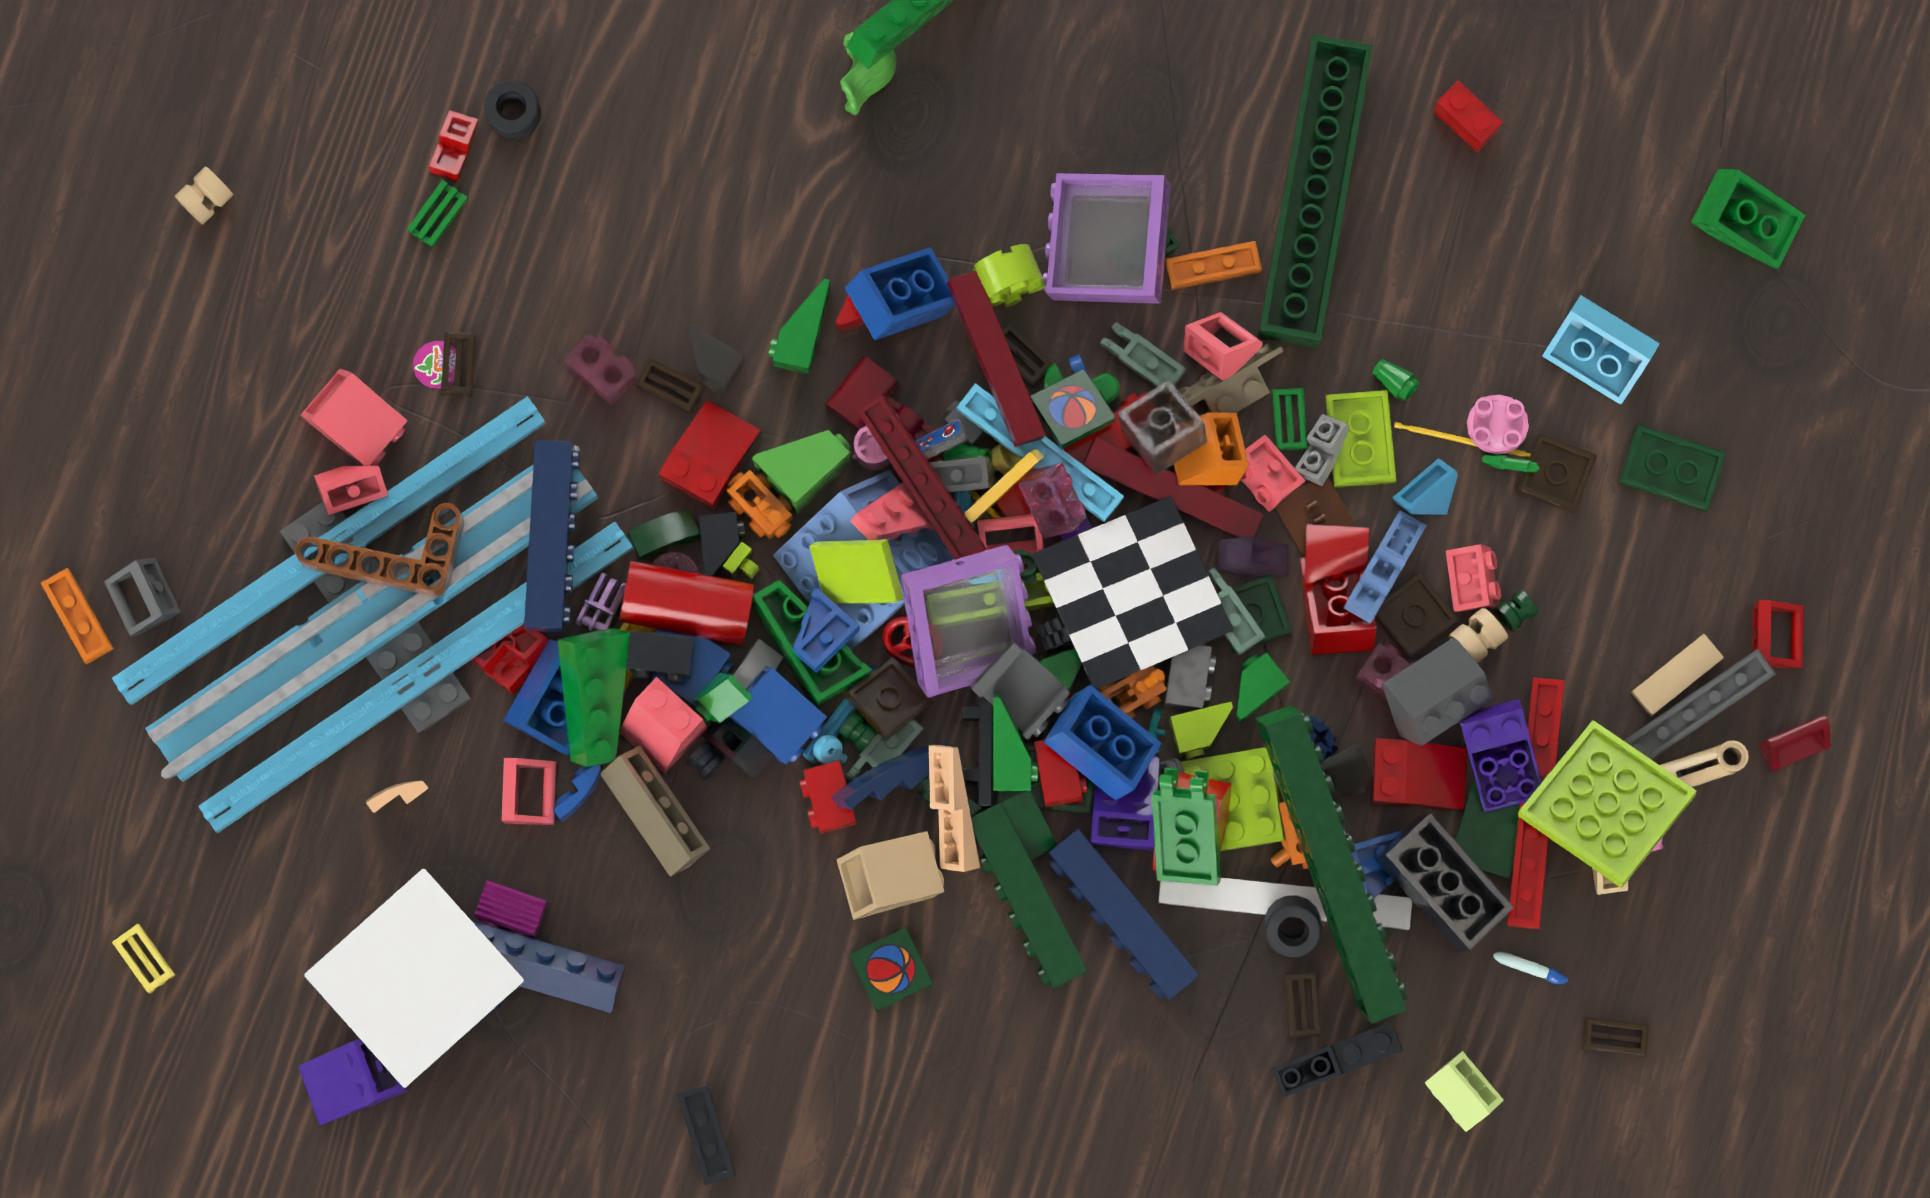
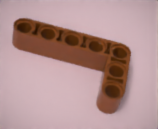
M451 503L438 505L432 514L421 560L316 537H305L297 542L295 555L304 567L310 570L424 595L440 596L447 591L450 584L463 532L464 518L455 505ZM447 513L456 514V520L452 525H441L442 516ZM439 543L449 545L447 553L443 556H435L433 554L435 546ZM309 547H318L319 553L315 559L306 560L304 558V553ZM339 554H349V561L345 566H335V558ZM369 561H380V567L376 572H365V566ZM400 567H409L411 569L409 577L404 580L396 579L395 574ZM430 574H441V581L437 586L429 587L426 585V579Z

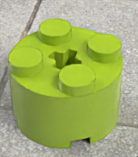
M1028 244L1011 246L1012 252L1002 254L1001 250L997 251L974 265L973 271L977 272L992 307L1004 303L1005 307L1015 305L1022 301L1021 295L1027 292L1029 294L1035 293L1045 288L1042 274Z

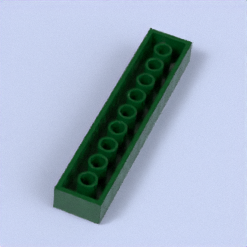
M1312 35L1257 338L1317 349L1321 342L1373 45Z
M1290 705L1255 718L1359 1012L1372 1024L1407 1011L1404 1001L1408 1000V995L1403 983L1398 982L1394 975V971L1398 970L1393 954L1391 952L1388 953L1383 944L1384 941H1387V936L1381 922L1377 923L1373 912L1377 911L1371 893L1367 894L1362 883L1367 881L1360 863L1357 864L1355 859H1353L1352 853L1356 852L1352 837L1350 834L1346 835L1341 823L1345 822L1343 811L1340 805H1336L1331 797V793L1335 792L1334 785L1329 774L1325 775L1320 764L1324 763V757L1319 745H1314L1311 740L1310 734L1314 730L1309 716L1304 715L1302 711Z

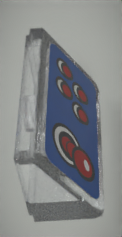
M957 419L915 441L926 458L930 460L969 441L970 436L963 421Z

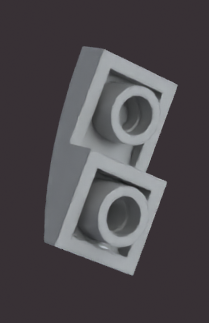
M1324 414L1321 415L1306 438L1310 446L1295 467L1304 479L1323 486L1341 452L1349 429L1348 424Z
M758 639L753 643L741 664L734 669L731 675L746 689L765 666L776 670L783 656Z

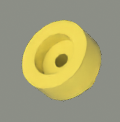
M1002 444L997 445L991 450V464L995 472L998 470L1005 475L1020 461L1019 457Z

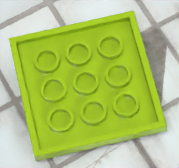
M1592 720L1522 806L1518 816L1622 888L1694 799L1697 791Z

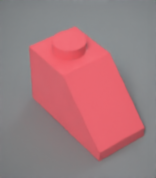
M341 466L314 475L328 515L388 496L379 466Z

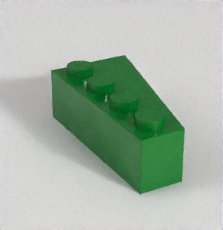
M780 580L752 596L751 606L814 706H821L853 687L871 673L872 669L864 662H861L846 644L815 673L793 652V646L802 628L801 623L808 607Z
M611 628L558 639L570 759L573 763L590 767L613 762L616 759L631 632Z

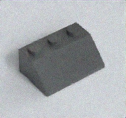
M1452 638L1382 683L1399 737L1421 746L1493 700L1484 671L1455 638Z

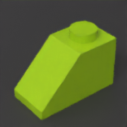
M1232 702L1170 717L1169 723L1178 757L1186 755L1187 760L1205 755L1204 750L1210 748L1233 708Z

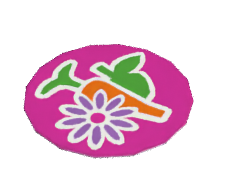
M444 341L426 343L417 351L414 357L413 370L415 376L423 385L429 388L441 389ZM451 344L448 386L454 382L456 349Z

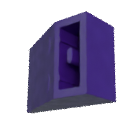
M1517 699L1478 709L1462 719L1460 724L1484 812L1526 802L1542 781L1520 700Z
M1153 757L1136 788L1117 800H1114L1094 784L1090 836L1092 846L1153 851L1155 840L1152 794L1155 790H1158L1160 757Z
M361 1039L352 1041L298 1066L320 1126L410 1091L408 1086L404 1088Z

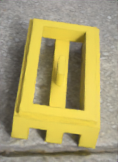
M136 924L112 942L149 994L155 991L158 986L166 983L165 981L169 978L171 979L176 975L140 924ZM138 934L165 972L163 975L158 973L133 938V935ZM126 940L155 979L152 983L148 981L122 943Z

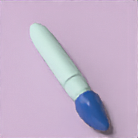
M1505 952L1493 954L1499 963L1534 976L1536 975L1537 977L1546 978L1547 981L1553 984L1568 982V978L1554 968L1548 969L1538 963Z

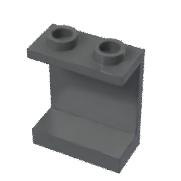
M1014 639L1010 641L971 684V689L980 698L983 696L992 705L993 692H1000L1017 727L1022 731L1023 736L1027 740L1032 734L1036 737L1041 734L1049 724L1046 719L1053 711L1058 714L1070 701L1067 698L1070 694L1069 688Z

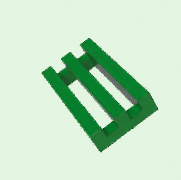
M442 180L408 226L407 231L431 248H434L467 203L468 197ZM446 191L448 194L439 204V206L431 215L426 224L423 226L421 231H418L417 229L420 227L425 218L428 216L433 207L436 205V203L439 201V199ZM454 197L458 199L430 238L426 235Z
M1303 388L1272 389L1275 446L1280 452L1282 450H1307ZM1291 395H1297L1300 442L1295 443ZM1279 396H1284L1287 443H1282Z

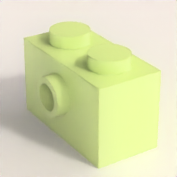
M1463 1051L1425 1082L1432 1094L1439 1099L1465 1132L1488 1116L1504 1101Z

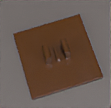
M1329 477L1323 486L1314 482L1305 484L1275 507L1302 557L1305 556L1307 525L1357 527Z

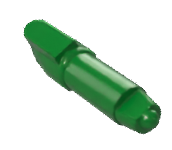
M1492 454L1482 457L1483 463L1496 469H1509L1527 473L1537 472L1540 469L1536 462L1507 457L1506 455Z

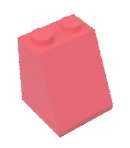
M343 369L337 371L300 415L361 466L377 465L386 453L384 448L389 442L392 441L394 443L405 432L403 426L407 422L402 415L352 372Z
M656 677L635 699L619 730V734L635 748L641 746L652 764L665 775L707 730L703 719Z

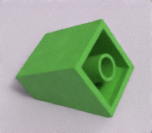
M827 430L758 453L752 460L757 473H761L777 494L781 495L798 514L851 465V451L849 449L851 446L842 435L837 433L834 436Z

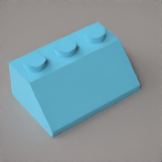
M1580 295L1542 356L1621 405L1660 343Z

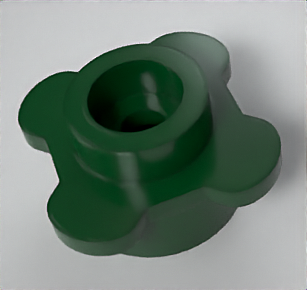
M1017 549L1013 553L1015 555L1019 554L1022 563L1028 566L1027 569L1020 573V577L1026 584H1033L1037 579L1035 574L1038 569L1031 553L1025 552L1023 549Z

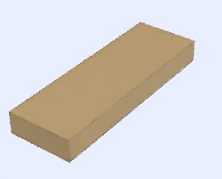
M1703 634L1635 688L1631 694L1651 717L1724 657L1708 637Z

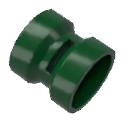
M1522 589L1515 592L1510 601L1502 602L1495 607L1498 617L1511 632L1519 629L1524 620H1531L1539 614L1534 602Z
M856 710L843 724L838 734L845 740L852 739L855 748L862 753L878 732L868 722H865V718Z

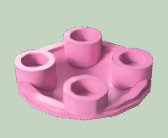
M1504 395L1481 397L1470 410L1467 419L1468 434L1473 443L1484 452L1496 455L1506 454L1517 449L1526 439L1529 428L1528 416L1523 404L1519 400H1514Z

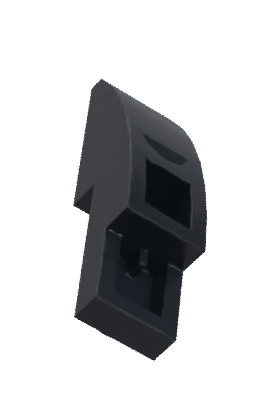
M1390 1021L1273 1067L1272 1071L1281 1094L1285 1098L1404 1050L1393 1023Z

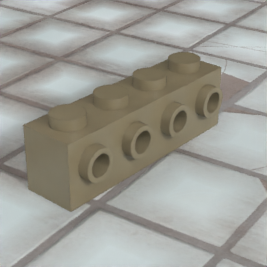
M641 746L620 755L600 773L670 877L690 867L711 849Z

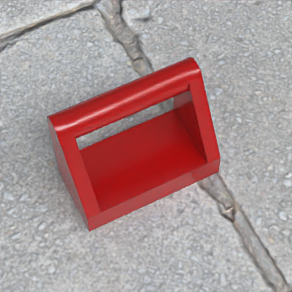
M1758 600L1753 605L1752 652L1759 649L1771 667L1803 668L1804 606ZM1771 612L1791 613V659L1770 656Z

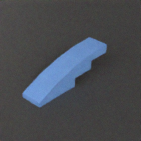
M1400 510L1343 608L1371 624L1427 525Z

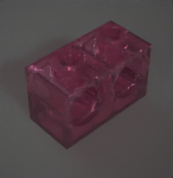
M588 333L564 359L565 364L613 406L637 380L636 374L633 371L636 367L623 355L617 358L610 351L613 347L603 337L599 335L595 338ZM589 351H596L600 354L599 359L592 364L583 361L584 355ZM612 371H619L623 374L622 379L616 384L606 381L607 375Z
M1062 462L1031 470L1018 483L1043 539L1072 532L1087 518L1084 505L1079 500L1072 485L1071 476L1066 472Z
M1378 643L1355 678L1386 698L1382 683L1416 661L1409 663L1400 657L1402 653L1388 643L1383 646ZM1377 659L1387 661L1390 671L1386 674L1378 673L1374 669V661Z

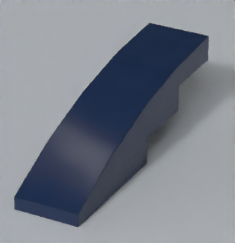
M942 742L931 744L954 747V745ZM930 745L910 750L877 765L855 778L831 798L838 807L851 810L867 796L879 800L883 799L896 786L911 790L929 775Z

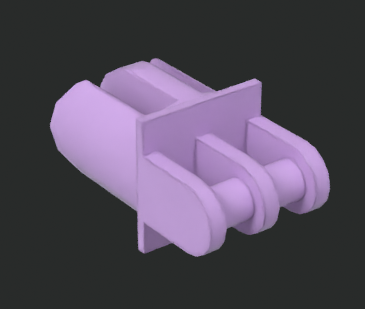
M603 572L589 599L585 600V604L576 621V624L579 626L581 623L588 626V630L591 632L593 630L610 629L614 619H616L615 614L624 596L626 583L620 586L610 608H608L618 586V581L611 578L599 602H596L607 580V574ZM589 608L596 610L593 618L586 615ZM601 614L609 616L605 624L598 621Z

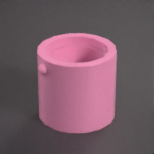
M867 426L861 428L855 435V454L853 459H857L861 466L873 471L888 466L890 463L889 459Z

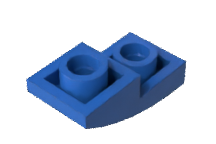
M599 765L583 766L574 773L576 778L572 780L578 792L573 795L570 791L556 801L558 806L553 808V811L562 823L586 802L601 778L600 773L603 771Z

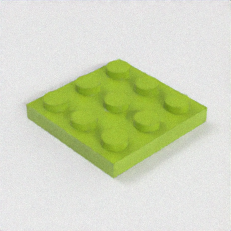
M1265 747L1181 762L1185 774L1195 776L1196 770L1208 771L1209 779L1232 784L1229 814L1221 851L1286 841L1278 804L1280 799L1277 780Z

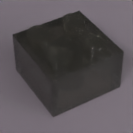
M1170 380L1118 412L1121 432L1156 475L1208 442L1205 423Z

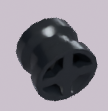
M706 741L693 752L686 763L690 767H695L699 771V776L706 780L723 764L725 757L722 754H716L713 751L712 744Z

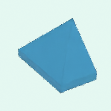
M1438 458L1392 498L1411 514L1447 515L1458 473Z

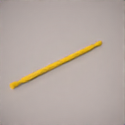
M1395 422L1394 428L1407 429L1415 433L1476 446L1472 439L1412 425H1403L1399 422ZM1517 449L1507 453L1520 457H1530V453Z

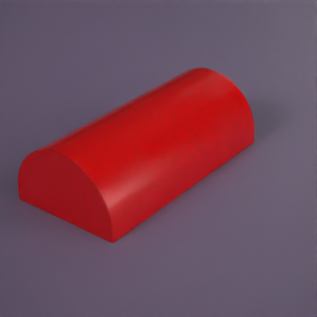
M630 561L619 622L742 645L750 614L754 584Z

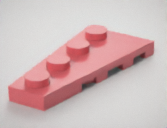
M904 482L856 513L850 520L868 540H890L898 538L901 533L911 535L916 534L923 528H927L928 531L934 529Z

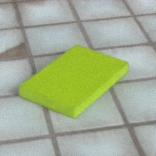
M1388 390L1326 395L1327 416L1344 422L1349 426L1343 447L1332 469L1334 488L1396 483Z
M888 539L820 541L809 545L821 591L835 604L895 603L904 599Z

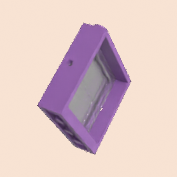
M1056 173V183L1051 185V200L1054 201L1053 213H1049L1048 229L1051 231L1050 243L1046 244L1045 258L1046 261H1049L1048 273L1045 272L1043 275L1045 284L1043 290L1046 291V294L1053 301L1161 304L1171 183L1165 175Z
M1008 545L900 575L917 682L927 697L971 685L1012 639L1016 640L1031 655L1035 654V645L1028 632V627L1032 625L1031 618L1024 605V600H1027L1028 595L1020 577V573L1024 571L1023 563L1019 554L1015 555Z

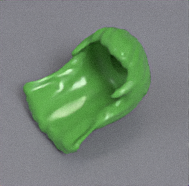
M851 32L845 35L843 45L849 56L853 59V65L840 83L848 101L845 105V110L853 115H857L862 104L871 95L885 87L892 79L896 70L897 57L893 49L868 69L847 48L854 33Z

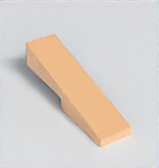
M930 745V808L939 809L940 869L962 872L980 868L958 747Z

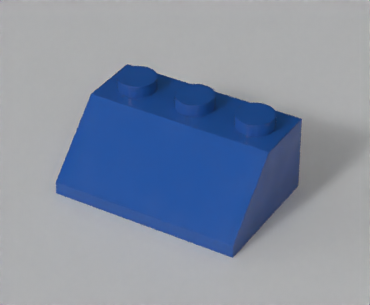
M549 639L507 713L504 722L568 756L570 750L558 642Z

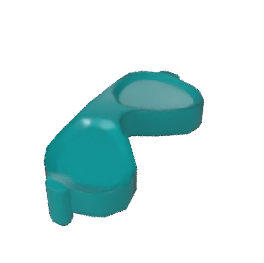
M1154 709L1148 732L1156 739V735H1165V729L1157 728L1161 713L1165 712L1161 709Z

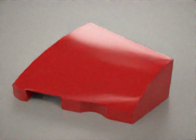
M1307 525L1304 587H1313L1314 581L1328 576L1333 580L1341 577L1345 572H1356L1367 568L1369 528Z
M522 624L471 659V661L513 695L526 681L548 639L539 631H526L524 624Z

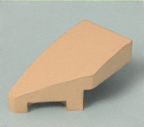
M424 781L396 784L376 793L366 800V804L373 813L398 795L408 804L426 791L428 787Z

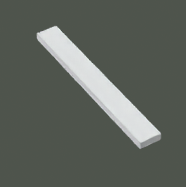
M1221 878L1218 886L1160 881L1158 904L1266 915L1268 908L1277 899L1284 896L1298 895L1312 902L1320 914L1321 921H1327L1316 888L1230 878ZM1378 894L1374 899L1377 911L1373 912L1377 923L1381 922L1384 928L1409 930L1412 900L1409 897Z

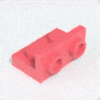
M1266 435L1245 449L1249 466L1240 481L1246 485L1256 500L1268 512L1272 511L1283 499L1301 487L1305 482V479Z
M1479 544L1447 550L1446 557L1454 612H1466L1481 609L1482 607L1495 609L1499 605L1498 600L1501 599V588L1495 580L1494 569L1497 568V558L1491 547Z

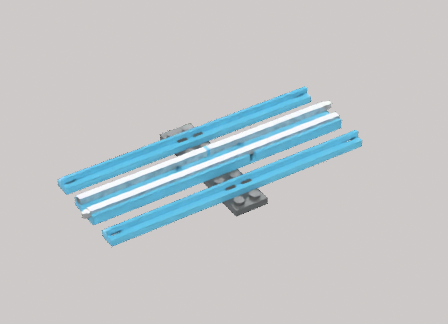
M527 396L388 490V496L372 501L349 518H346L342 511L328 515L323 502H321L280 530V533L294 553L297 542L305 537H316L368 549L366 546L529 436L545 425L546 422ZM530 415H533V417H531L530 419H528L527 421H525L517 427V424H519L521 421H523ZM575 446V451H580V448ZM533 465L461 513L464 518L463 532L450 584L444 594L429 596L305 568L294 554L112 678L127 702L133 705L312 582H315L329 604L308 617L309 620L301 626L296 625L145 728L153 742L159 747L169 762L162 770L161 776L169 779L177 775L184 782L365 657L382 680L381 682L199 805L198 807L203 812V816L209 821L215 832L219 833L398 709L401 708L420 735L471 700L453 672L524 624L527 582L435 645L418 621L529 546ZM574 469L573 482H578L577 500H572L571 512L578 513L597 500L598 496L582 473ZM456 517L443 526L452 525L455 522ZM613 522L575 548L574 562H568V575H573L572 590L633 549V546L616 522ZM426 538L412 546V551L403 557L421 560ZM619 540L621 541V542H619L618 544H616L614 547H612L611 549H609L608 551H606V552L604 551L605 549H607L608 547H610L611 545H613V544L616 543L617 541H619ZM446 543L437 544L433 554L435 556L445 555L449 545ZM309 547L304 553V558L306 560L315 559L319 553L318 547ZM339 554L335 558V566H345L349 561V554ZM369 561L365 566V572H376L380 567L377 561ZM407 566L400 567L396 571V579H406L409 577L411 569ZM430 574L426 579V585L429 587L437 586L441 581V574ZM144 679V681L139 683L137 686H135L131 690H128V688L136 684L138 681ZM228 807H231L229 810H227L225 813H223L215 819L216 815H218Z

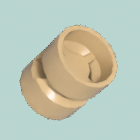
M206 166L193 178V185L186 184L174 196L202 225L215 214V206L222 207L234 195Z
M1483 607L1468 619V626L1462 624L1448 636L1449 640L1452 638L1457 639L1476 663H1479L1488 655V648L1496 649L1508 639V635L1499 621Z

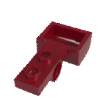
M862 356L824 404L826 409L858 432L866 425L856 410L879 394L884 393L915 441L936 431L926 424L916 412L905 405H901L892 398L900 388L899 382L865 356ZM946 439L924 450L923 453L929 462H937L944 454L945 449L951 445V442Z

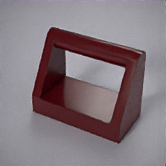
M1826 715L1807 721L1759 743L1771 773L1831 747L1830 725Z

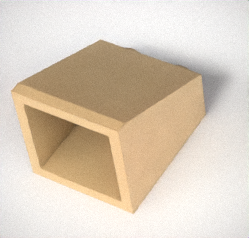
M927 831L861 846L836 859L853 920L927 900L944 892L943 874L937 867L935 846L933 841L929 839Z

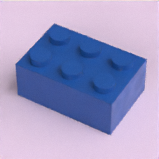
M931 247L863 269L845 287L874 340L944 317L956 305L947 285L949 278Z
M1091 685L1070 698L1069 703L1044 741L1045 744L1114 800L1123 797L1136 788L1162 744Z

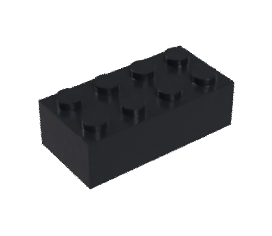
M1431 813L1418 816L1375 857L1378 863L1457 952L1471 950L1514 908Z

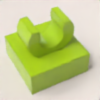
M741 542L723 565L724 571L733 578L741 571L750 579H753L759 571V566L750 560V557L753 555L752 549Z

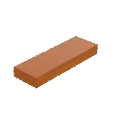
M1256 241L1165 259L1171 291L1262 272Z
M69 568L41 582L44 591L85 664L96 660L114 649Z

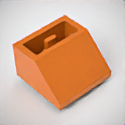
M1206 413L1172 427L1167 431L1179 485H1237L1249 466L1237 413Z

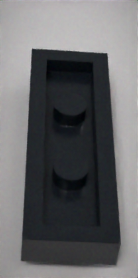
M705 1084L677 1093L704 1184L709 1185L736 1176L708 1085Z

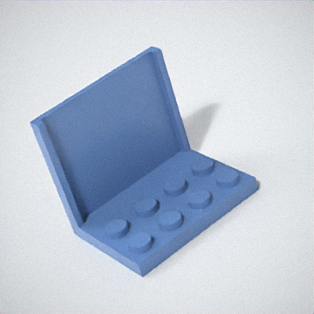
M890 470L840 491L773 554V557L809 604L812 591L816 587L821 591L809 545L820 541L868 540L850 520L856 513L900 485ZM923 528L916 534L911 535L901 533L898 538L888 540L901 589L900 575L955 560L935 529L928 531L927 528ZM904 599L895 603L836 604L860 626V631L846 645L852 651L855 650L905 604Z

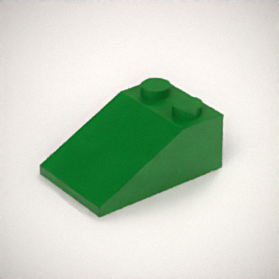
M1718 169L1691 223L1713 238L1775 269H1779L1806 215L1740 170Z

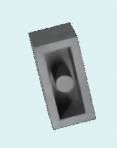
M1199 645L1171 657L1164 707L1195 711L1203 709V704L1209 705L1212 687L1206 686L1208 674L1214 675L1216 656L1211 655L1212 647Z

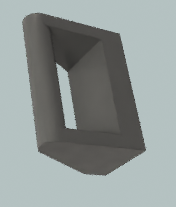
M988 456L930 462L949 492L991 488L997 483V476Z
M156 558L135 560L104 581L130 638L152 629L181 613ZM131 577L134 578L151 616L137 624L119 586V583Z

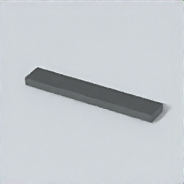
M1756 649L1624 741L1652 760L1772 678L1776 673L1759 649Z

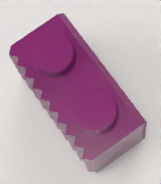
M486 881L474 917L480 919L481 924L495 928L500 926L511 930L510 932L536 939L549 903L546 900Z

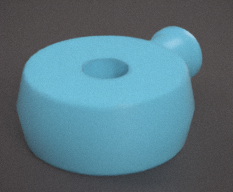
M824 735L816 741L813 754L820 763L828 764L840 760V763L843 764L847 761V755L842 753V744L835 736Z

